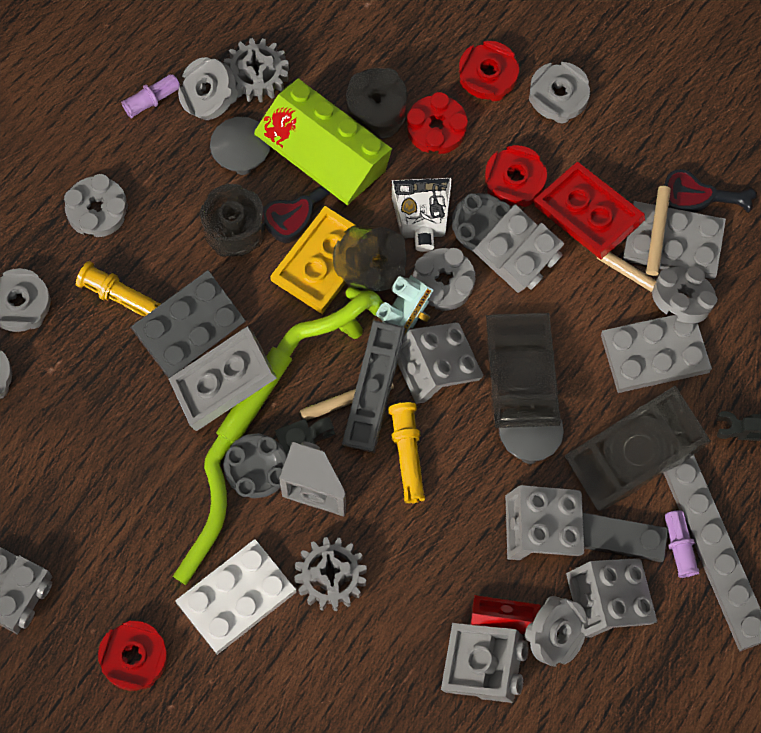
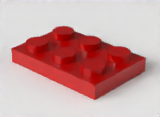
M579 162L571 166L534 199V206L600 260L645 221V214Z

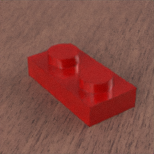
M474 595L471 625L516 629L521 634H525L527 626L534 621L541 605Z

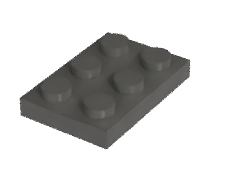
M207 270L130 328L165 375L170 378L246 320L209 270Z

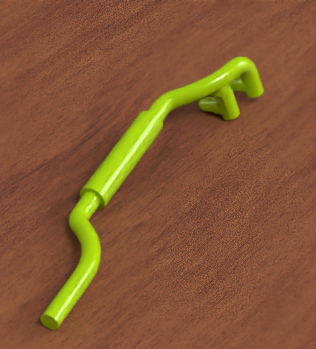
M349 287L346 290V296L352 301L345 307L324 318L301 322L293 326L285 334L277 348H271L266 358L277 379L230 410L216 432L218 435L217 439L206 455L204 469L211 493L210 513L202 532L172 576L176 580L187 585L216 541L222 529L227 509V490L221 469V461L231 445L243 436L292 361L290 356L298 343L304 338L325 334L338 328L353 339L359 338L363 333V329L355 318L365 309L371 311L376 316L379 307L384 303L374 291H361L355 287Z

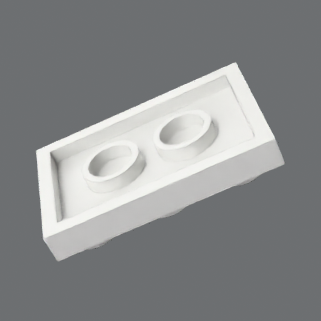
M254 539L175 601L218 655L296 593V589Z

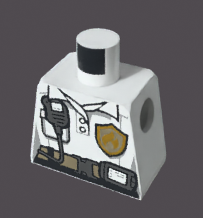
M451 178L392 180V201L401 236L403 238H415L417 251L428 252L433 250L434 237L445 236Z

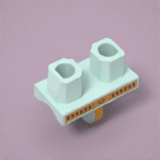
M412 275L409 279L399 276L392 286V291L398 295L393 305L387 302L381 304L376 312V316L384 323L405 327L406 334L410 328L415 326L419 318L428 322L430 316L423 311L429 303L428 298L433 289Z

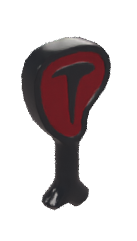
M683 169L670 172L663 185L671 189L668 208L693 213L702 211L714 202L738 204L749 213L753 209L752 200L757 196V192L752 187L741 192L717 190L712 185L701 183L691 172Z
M319 186L309 195L300 196L292 201L275 200L265 206L262 213L263 223L267 231L282 243L295 241L308 228L315 204L331 192L323 186Z

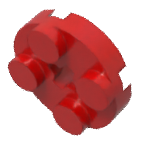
M484 41L483 45L470 46L465 50L459 62L461 87L477 98L490 99L491 101L502 100L504 95L512 91L518 80L519 64H517L514 58L515 54L509 47L496 41ZM489 65L493 66L495 74L486 75L481 68L487 69Z
M437 92L432 96L418 100L408 112V137L421 151L429 153V150L433 152L439 151L438 154H446L459 147L464 140L468 124L466 113L457 101L449 98L445 93ZM432 120L443 121V128L434 127L432 129L430 127Z
M519 145L508 146L507 150L494 153L487 162L485 182L488 194L510 206L515 204L522 207L530 206L545 188L547 179L546 167L540 161V156L528 147ZM515 170H518L523 179L513 181L507 174H513Z
M141 621L122 623L123 625L106 633L100 643L98 661L102 673L111 684L123 690L137 691L150 688L161 677L167 664L168 653L165 641L156 629ZM133 647L139 648L138 653L142 658L140 661H135L133 665H130L124 654L126 651L131 652Z

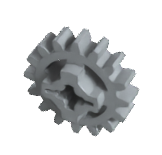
M250 38L249 45L247 46L239 42V50L230 49V58L224 59V63L230 67L234 74L238 98L243 94H246L248 102L253 99V96H257L259 102H263V95L266 94L272 99L275 98L274 90L283 91V82H288L289 79L287 72L289 71L288 60H285V52L283 50L277 52L276 43L271 44L269 47L266 46V39L263 38L260 44H255L253 38ZM254 65H257L258 76H256Z
M325 537L323 539V546L320 547L314 541L311 542L312 552L309 553L302 550L301 557L304 562L295 563V569L302 572L294 576L295 583H303L298 589L300 596L308 593V604L311 606L316 600L319 601L321 611H324L327 604H332L334 611H338V603L343 602L347 607L351 606L349 597L352 595L353 597L360 598L361 596L357 586H366V579L359 576L367 573L366 565H358L363 560V555L361 553L352 554L354 550L352 543L345 548L342 547L341 538H337L335 544L330 545L328 538ZM334 554L342 556L348 562L342 563L334 557ZM322 556L320 563L316 567H311L312 563ZM328 562L331 563V569L335 573L333 587L326 575ZM352 579L350 585L344 591L339 593V589L343 585V583L350 581ZM313 586L322 587L327 591L328 595L318 592Z

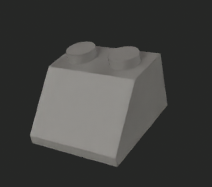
M303 441L301 444L292 442L279 478L282 497L345 516L346 493L325 452L320 451L319 446L310 442Z

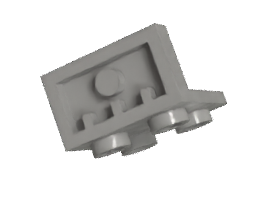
M459 323L410 329L404 335L397 363L416 404L428 401L442 387L479 381L483 377V373Z
M520 485L505 495L508 560H521L531 553L581 556L584 554L581 491Z
M639 558L590 561L566 573L572 600L579 603L586 613L587 624L582 622L581 633L585 634V638L594 637L612 628L651 625L657 622L642 561Z

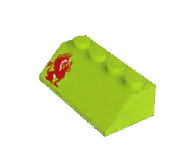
M299 78L278 94L254 132L262 141L346 205H349L386 171L392 151L391 147Z

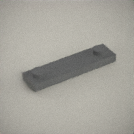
M373 320L342 442L343 446L375 453L406 330L405 327Z
M582 513L584 549L657 562L664 561L668 528Z

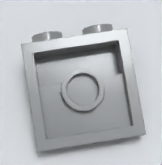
M515 204L472 251L519 293L526 287L532 290L541 281L543 275L539 272L545 265L551 268L562 257L563 254L559 250L564 243L543 223L537 225Z
M1 547L0 626L18 635L22 628L26 629L31 623L35 614L33 609L38 600L44 599L49 593L52 586V581H50L52 575L48 570L20 555L16 556Z
M452 623L441 690L445 693L477 696L483 700L514 703L515 695H520L523 689V676L518 674L520 661H526L528 642L524 640V636L516 629Z

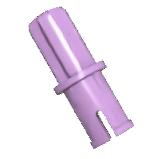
M168 75L150 87L144 85V89L121 101L127 115L132 119L153 105L157 107L158 101L177 91L180 83L174 75Z
M675 510L665 514V521L671 541L668 547L670 550H673L678 577L685 578L699 574L692 547L695 541L690 539L684 512L682 510Z

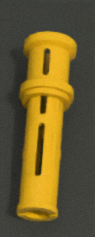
M87 261L76 279V286L80 288L86 287L98 293L100 299H111L142 316H146L161 305V303L119 282L117 275L113 273L109 275L95 268L94 263L91 261Z
M411 402L389 406L388 414L392 415L394 433L391 436L394 443L397 444L404 502L418 503L419 500H425L417 441H419L421 435L420 430L416 429L414 412L417 411V406Z

